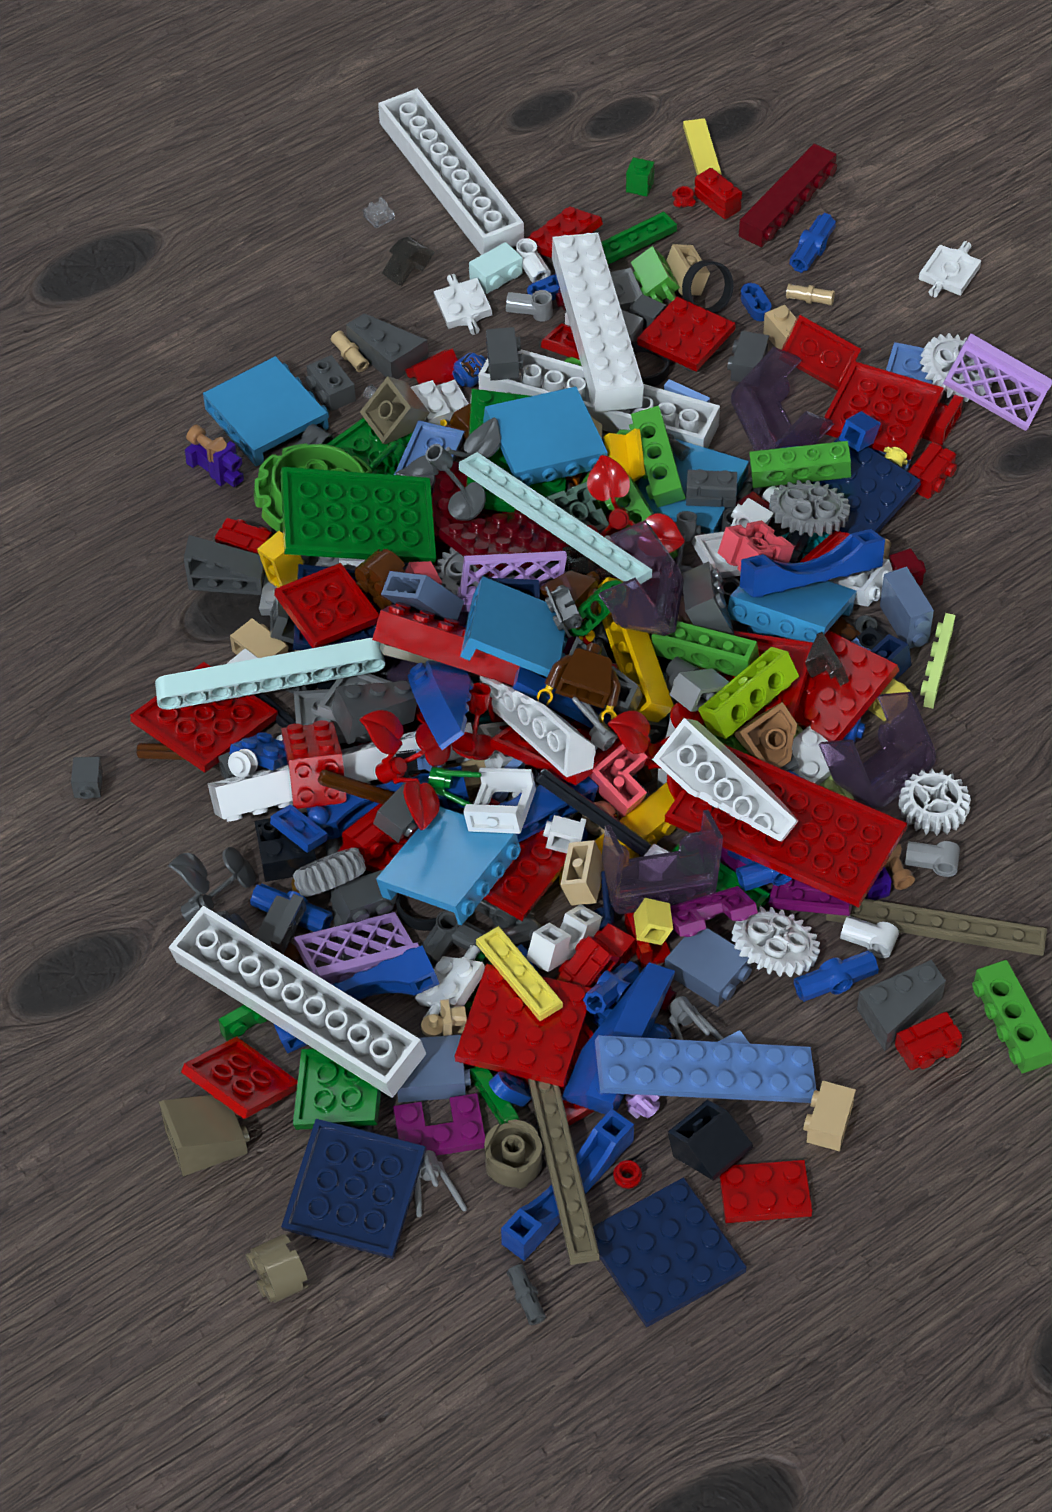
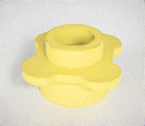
M885 447V458L901 468L902 465H907V454L898 447Z

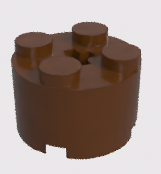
M378 549L356 567V584L364 595L367 594L372 598L375 606L382 610L393 604V602L381 595L389 572L405 573L403 567L406 565L392 551L388 549L380 551Z

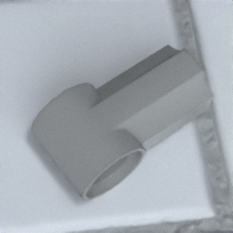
M545 290L536 291L532 295L508 292L506 312L530 314L537 321H547L553 316L552 295Z
M908 841L905 865L933 869L939 876L951 877L956 875L958 870L960 847L950 841H943L937 845Z

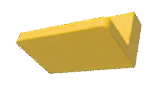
M633 429L626 435L608 433L604 436V444L608 452L607 456L616 460L634 482L645 475L640 429Z

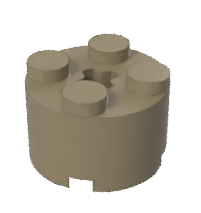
M508 1120V1123L500 1126L497 1124L490 1129L484 1142L485 1166L488 1176L503 1186L516 1187L518 1189L527 1187L538 1176L542 1168V1142L538 1132L532 1125L521 1120Z
M285 1234L252 1248L251 1252L245 1255L249 1267L252 1271L256 1269L260 1280L256 1281L260 1294L262 1297H267L269 1302L273 1301L274 1303L308 1288V1285L304 1283L307 1280V1276L296 1250H289L286 1246L291 1241Z

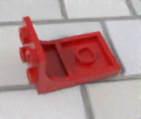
M320 720L311 725L296 723L290 724L286 728H281L289 768L293 806L296 809L344 803L346 801L345 792L320 785L318 782V777L322 770L344 776L342 751L334 723Z

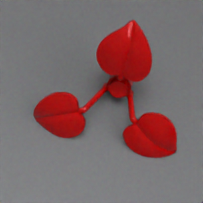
M601 455L589 473L587 487L590 494L599 501H606L611 498L614 509L609 515L610 524L601 533H599L595 526H587L604 537L612 528L622 529L628 524L642 533L638 539V545L644 552L650 555L669 554L681 547L685 540L676 523L669 516L662 513L652 514L645 519L643 528L630 520L629 512L625 508L619 507L615 497L620 498L628 494L630 488L629 476L616 460L606 455ZM577 551V556L569 558L570 564L574 567L593 568L599 566L579 551Z
M474 683L473 689L469 691L472 695L471 700L466 702L469 706V711L475 715L473 734L465 732L463 736L451 743V747L457 754L465 758L486 760L494 754L495 748L490 746L491 736L485 734L477 735L480 715L484 714L488 709L492 722H503L504 720L493 711L490 687L483 683ZM417 704L415 716L424 724L426 721ZM509 725L500 726L499 728L504 730Z
M679 702L672 707L670 718L675 728L678 727L684 718L696 720L705 727L699 711L690 712ZM626 711L608 722V725L615 731L621 743L629 752L633 754L645 753L648 758L643 767L648 766L650 770L653 768L662 769L652 759L660 750L659 747L663 746L669 737L656 744L650 743L651 740L648 737L650 724L643 714L638 711ZM667 774V785L675 800L683 787Z
M385 710L373 711L364 715L359 721L367 729L374 745L382 753L388 754L375 768L378 780L385 784L391 781L394 784L399 782L406 783L403 792L408 809L420 831L426 829L438 814L440 807L438 795L430 784H420L417 778H404L402 776H404L407 770V763L422 755H425L427 762L431 766L444 764L450 757L451 745L442 750L427 723H424L417 728L415 734L416 743L421 751L406 759L393 757L402 746L400 738L403 736L404 729L400 720L393 713Z

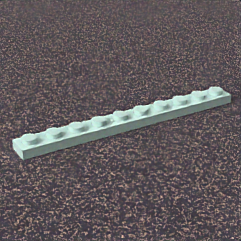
M478 452L459 462V470L633 589L652 578L651 568Z

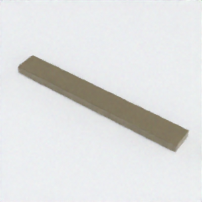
M865 898L859 908L852 905L850 913L852 917L876 925L879 922L891 923L897 927L900 933L1043 956L1047 928ZM827 914L826 920L844 923L848 916Z
M527 1079L570 1265L599 1260V1251L560 1088L557 1085Z

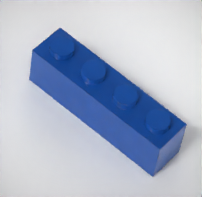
M589 776L577 785L561 779L594 802L598 785ZM539 784L536 787L521 833H516L518 842L544 830L547 820L552 822L554 815L566 818L578 811ZM522 793L508 802L504 801L499 805L518 806Z

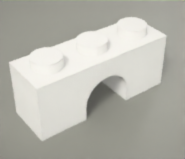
M578 905L565 913L560 928L548 923L533 932L526 959L542 970L551 971L573 957L576 953L575 947L581 939L588 936L594 937L595 933L599 930L602 916L583 905Z

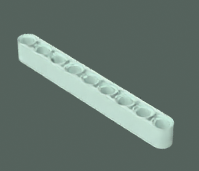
M366 638L164 675L155 681L157 705L162 709L170 710L373 673L385 667V658L379 648L380 642L372 640L373 638Z

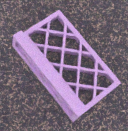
M970 334L962 345L943 384L1026 431L1047 391L1050 389L1052 379L975 335ZM964 354L972 358L975 365L966 367L963 361ZM983 368L993 370L996 377L986 379ZM977 370L981 380L971 382L968 371ZM962 373L965 383L958 384L951 380L952 376ZM1003 380L1014 382L1017 389L1007 391ZM998 382L1002 392L992 394L989 383ZM983 385L986 395L980 396L976 394L973 387ZM1030 391L1037 395V400L1028 402L1024 392ZM1019 393L1022 404L1013 406L1009 395ZM1004 397L1007 407L1001 408L997 406L994 398ZM1025 409L1028 417L1026 422L1017 417L1015 410Z
M566 552L464 556L461 586L458 587L457 592L458 597L464 600L461 612L470 611L472 596L477 586L469 585L475 581L479 583L481 577L490 571L494 574L491 578H508L507 575L516 570L520 574L513 579L539 580L540 588L549 578L555 579L564 573L567 558ZM559 560V563L551 569L545 565L550 561ZM525 562L534 563L526 570L520 567ZM500 563L508 564V566L501 571L495 568ZM481 564L483 567L475 573L470 570V565ZM538 569L543 570L545 573L537 579L531 575Z
M395 912L368 918L357 923L352 922L294 937V944L308 970L330 984L347 980L357 972L366 971L377 966L383 960L393 959L410 948L419 947L418 943L412 942ZM392 923L394 930L391 932L379 927L383 924ZM364 930L370 932L368 938L356 935L355 932ZM375 934L387 938L386 944L373 941ZM338 936L345 940L341 945L330 941V938ZM350 941L363 945L360 951L347 946ZM393 941H396L405 946L394 948L390 945ZM315 943L320 946L315 951L306 948L304 944ZM326 947L338 952L335 957L323 954L322 951ZM368 947L381 951L374 954L365 953ZM342 954L355 957L346 961L340 960ZM317 960H320L330 965L317 968L315 963Z

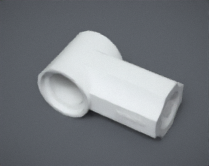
M528 238L519 240L516 245V252L522 256L523 269L532 283L549 277L551 274L550 270L537 252L536 242Z
M848 916L844 922L840 939L867 947L868 951L872 952L876 957L888 958L898 938L899 930L888 922H879L876 925Z

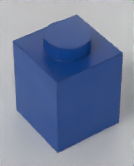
M860 411L846 419L839 440L841 442L848 441V445L859 452L874 443L881 423Z

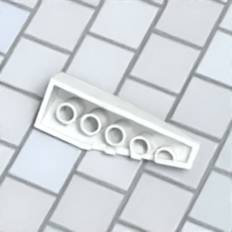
M480 676V683L488 685L491 689L490 697H492L493 711L564 776L569 777L593 769L596 753L595 746L578 732L576 728L537 700L513 689V687Z
M684 718L652 759L689 794L729 813L738 820L748 823L755 829L780 842L786 838L799 821L752 770L696 720Z

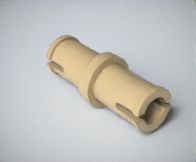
M789 283L786 291L787 299L803 300L807 304L816 302L832 306L835 297L833 290L817 289L813 285L805 287Z
M343 331L335 332L331 337V342L341 351V356L348 360L357 372L366 370L369 362L359 352V347L355 343H351Z

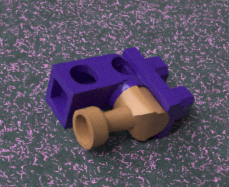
M199 424L189 429L186 439L192 444L185 449L186 464L192 468L199 465L209 472L210 477L216 480V484L221 487L225 483H228L233 488L239 485L244 480V475L238 470L242 465V458L236 454V445L231 441L226 445L223 437H218L215 440L206 436V430Z
M898 843L865 899L878 900L890 896L891 881L897 890L906 889L914 883L915 878L909 869H904L900 860L901 844ZM886 867H889L893 872L892 878H890Z

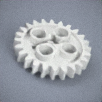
M950 333L946 337L942 334L938 338L933 337L920 355L922 357L920 364L924 365L921 370L928 373L925 379H932L933 385L943 387L944 391L947 392V398L951 395H958L964 397L963 400L968 402L969 398L943 384L967 337L963 341L960 340L958 334L954 339ZM964 354L963 361L965 366L975 365L974 360ZM983 368L986 379L992 378L995 374L994 371L989 368ZM977 370L968 371L971 382L981 380ZM962 373L954 374L951 380L958 384L965 383ZM983 385L973 387L975 393L980 396H984L986 393Z
M760 907L758 913L751 915L747 920L736 921L732 930L733 937L731 940L736 942L734 948L741 950L740 957L748 956V964L755 962L758 964V970L765 967L768 974L774 970L780 977L783 972H786L789 977H792L794 972L800 976L803 970L809 972L810 967L814 966L820 949H818L820 942L815 941L817 935L810 933V926L803 927V920L795 921L794 914L785 916L784 910L775 913L773 907H770L769 912Z

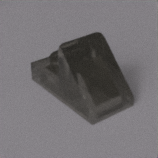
M823 632L818 633L805 661L810 677H815L826 671L830 679L835 677L840 686L849 682L842 663Z

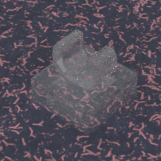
M382 197L374 204L370 202L369 206L363 209V216L376 229L395 219L394 211L388 207V203Z

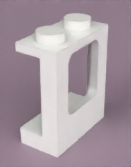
M480 768L482 784L474 804H466L463 811L468 831L520 834L536 791L532 769ZM495 792L522 793L518 806L489 805Z

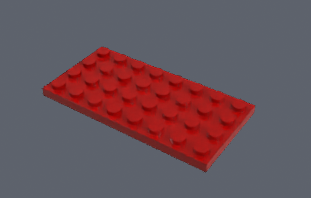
M727 745L725 746L752 770L799 820L786 838L780 842L755 829L748 823L738 820L729 813L689 794L684 788L665 814V822L858 908L907 828V823Z

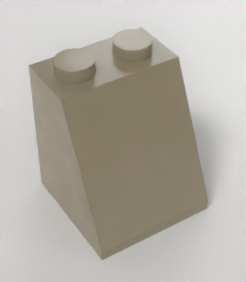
M212 1095L169 1099L159 1102L165 1132L183 1177L248 1154L246 1142L250 1141L246 1126H240L237 1119L241 1118V1116L235 1114L233 1110L215 1099Z

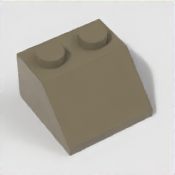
M389 376L386 377L360 411L383 444H388L412 433L418 420L424 421L430 413L407 382Z

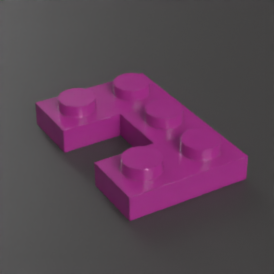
M795 879L784 885H773L769 899V906L773 907V909L850 916L852 909L851 904Z
M739 886L670 906L673 929L680 937H691L698 934V931L705 930V920L712 919L716 914L722 912L732 921H744L751 915L758 913L756 903Z
M477 1093L450 1097L453 1122L425 1126L421 1102L393 1106L398 1139L425 1146L427 1150L434 1151L436 1156L483 1149L485 1133Z

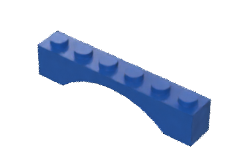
M872 529L851 533L828 553L807 562L794 564L782 563L770 559L764 554L741 559L740 587L750 596L758 598L774 592H784L786 589L805 587L815 582H826L829 579L840 576L846 577L861 571H871L874 568L883 566L885 539Z
M461 766L445 768L462 771ZM430 773L419 774L412 778H417L420 784L428 783ZM454 776L451 789L446 788L445 791L470 802L464 777ZM392 781L387 784L377 785V787L396 792L403 782L394 784ZM346 793V801L344 803L322 806L328 811L329 820L320 828L328 833L327 840L341 837L342 832L379 803ZM438 795L440 807L448 810L464 808V806ZM313 807L306 808V809H307V815H308L309 810H310L311 808H313Z
M423 945L417 948H410L393 959L383 960L369 970L357 972L347 980L331 985L358 1001L372 995L384 993H403L415 996L440 983ZM274 1024L287 1054L307 1045Z
M613 1109L593 1128L586 1142L576 1155L585 1194L634 1141V1124ZM552 1184L536 1199L519 1208L501 1228L502 1245L523 1261L530 1256L560 1223Z

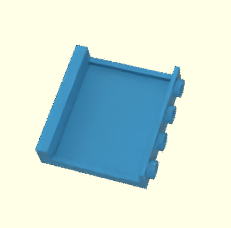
M276 356L203 393L205 410L256 467L264 462L263 452L305 431L309 425L320 424L325 430L329 429V413L324 405L321 406L316 401L314 394L311 391H307L303 387L301 380L298 377H294L290 373L288 366L285 363H281Z
M577 387L485 406L483 423L494 417L498 420L501 433V451L512 475L527 486L591 471L601 455L607 456L606 447Z
M669 437L685 498L687 494L688 470L698 469L737 472L736 496L743 488L744 481L748 478L749 461ZM640 479L638 488L654 514H665L676 523L678 513L691 511L697 515V526H701V532L710 534L721 531L723 513L731 507L686 506V499L657 508L655 500H649L646 486L650 485L649 479Z
M482 576L472 596L460 657L470 661L475 650L478 649L547 678L553 664L565 656V653L562 652L567 643L566 632L564 629L558 630L553 620V616L556 613H551L545 601Z
M826 581L811 583L805 587L786 589L784 592H774L757 598L750 596L739 585L730 595L728 612L732 620L788 639L813 642L815 647L821 650L825 633L842 614L849 616L852 613L857 591Z
M439 807L437 816L427 828L421 831L418 828L376 880L383 898L392 900L397 893L454 912L458 924L462 926L466 919L473 914L482 899L489 894L490 889L497 880L504 875L505 870L513 860L517 859L521 848L516 833L468 831L463 814Z

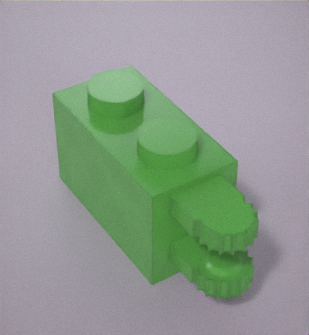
M651 246L631 262L635 270L633 274L636 280L642 284L640 289L643 295L663 304L665 298L672 302L676 298L674 292L680 287L665 257L656 248Z

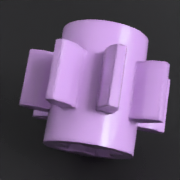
M626 1094L627 1111L636 1119L640 1115L649 1118L659 1109L660 1101L658 1099L660 1096Z

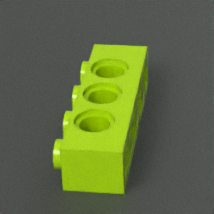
M770 647L698 708L709 732L724 739L732 736L740 726L752 719L761 708L771 703L775 696L782 690L787 689L799 677L788 651Z

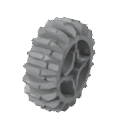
M351 847L300 867L293 874L294 884L301 896L308 897L319 894L362 875L366 870L365 860L358 848Z

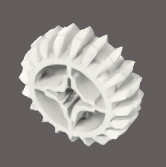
M932 768L928 774L921 770L919 776L912 774L910 780L905 781L899 793L898 806L901 809L902 818H906L907 825L915 824L914 828L916 831L921 828L924 829L926 835L929 831H934L937 836L940 831L948 834L950 829L957 830L959 824L965 822L966 816L970 811L971 798L968 795L967 786H962L961 779L954 780L953 773L947 776L943 770L940 773H935Z

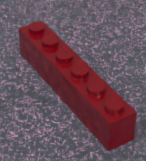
M814 143L740 219L739 237L761 248L767 241H771L775 233L786 225L788 219L792 215H796L800 207L811 199L812 194L817 189L822 188L829 176L832 177L837 170V154Z

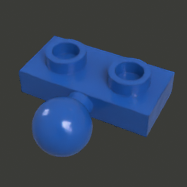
M290 804L271 815L270 824L308 853L327 841L328 833L320 827L328 822L329 813L322 806H314L309 810L308 817H306Z

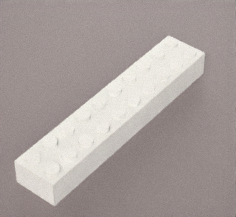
M418 88L378 103L381 126L481 255L504 242L511 247H515L519 240L524 239V222Z
M585 233L553 237L552 261L594 412L641 408L644 385L599 234Z
M522 349L517 351L518 354L523 356V368L519 369L518 379L490 381L488 358L478 374L479 390L535 396L577 387L590 416L602 424V430L615 434L620 429L630 430L629 424L633 423L632 413L658 405L665 422L668 437L708 448L719 426V405L643 384L641 408L594 412L582 366Z
M466 722L465 732L473 734L471 723ZM416 731L403 734L400 738L402 746L398 751L419 749L415 739ZM373 742L342 749L344 776L370 784V781L378 780L375 768L388 754L382 753ZM451 747L450 757L447 761L459 763L471 760L460 756ZM288 765L273 771L270 769L255 771L253 774L242 778L235 776L208 783L214 813L222 819H227V822L243 818V813L249 812L253 813V815L268 812V807L271 806L285 808L290 804L293 805ZM421 770L409 771V775L420 773Z
M205 906L201 907L169 946L178 964L391 1098L394 1097L426 1055L421 1039Z

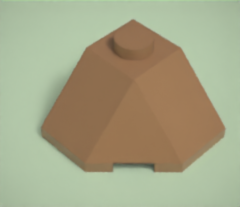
M781 702L736 730L734 735L752 757L781 768L791 761L792 744L796 734L797 723L784 703Z

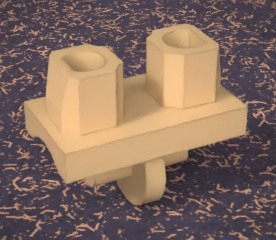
M449 999L440 1000V1016L431 1014L422 1020L421 1030L423 1034L427 1037L441 1036L442 1034L443 1036L460 1034L462 1036L467 1022L465 1006L450 1007Z

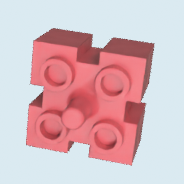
M761 520L747 523L745 528L742 525L726 527L718 554L728 564L738 566L737 569L741 572V559L762 554L770 559L789 563L795 546L784 537L775 536V530Z

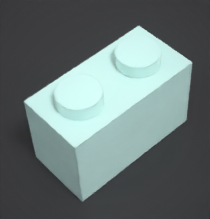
M506 242L469 262L470 280L478 278L486 294L523 274L522 256Z

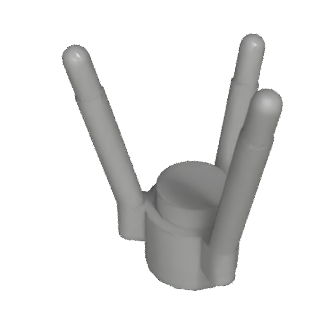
M573 697L572 701L594 724V727L589 732L591 737L589 741L595 746V751L598 748L606 751L615 742L617 735L604 721L603 723L599 722V715L590 704L581 703L577 697Z
M678 997L669 1004L668 1010L672 1015L668 1020L673 1026L677 1040H683L678 1024L681 1023L683 1026H686L693 1021L705 1035H710L711 1033L719 1041L724 1039L698 1012L696 1007L692 1006L687 997Z
M426 1150L415 1186L416 1216H422L421 1178L425 1181H432L433 1186L437 1187L439 1184L437 1181L439 1174L461 1210L467 1211V1207L447 1175L443 1163L437 1160L435 1152L431 1150Z

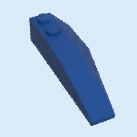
M428 660L424 664L418 663L407 676L421 713L436 742L443 750L465 733L467 722L465 714L469 712V706L466 702L471 700L472 695L469 691L473 689V682L468 671L438 661Z
M650 962L646 965L582 1048L563 1092L562 1100L605 1115L611 1109L616 1112L618 1111L624 1094L600 1093L595 1039L598 1035L648 1038L675 975L674 970Z

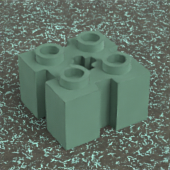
M587 482L572 487L566 493L561 491L546 498L585 525L595 526L599 533L609 525L602 508L596 510L593 502L597 499L588 491Z

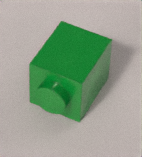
M632 158L626 172V192L648 197L654 183L655 162Z

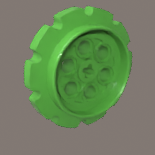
M306 443L283 448L281 456L272 454L262 463L259 468L258 478L255 479L254 502L256 507L262 508L261 517L277 532L283 531L282 467L372 473V470L357 456H351L344 449L326 444L308 445Z

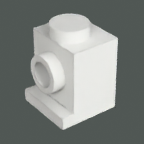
M554 815L552 822L547 820L543 836L548 837L546 848L567 853L569 843L581 842L586 819L581 818L579 822Z

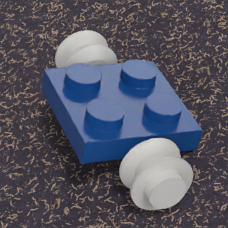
M260 732L255 736L243 738L241 741L230 746L228 766L236 777L242 778L253 774L258 765L272 771L288 765L282 734L274 739L271 734Z

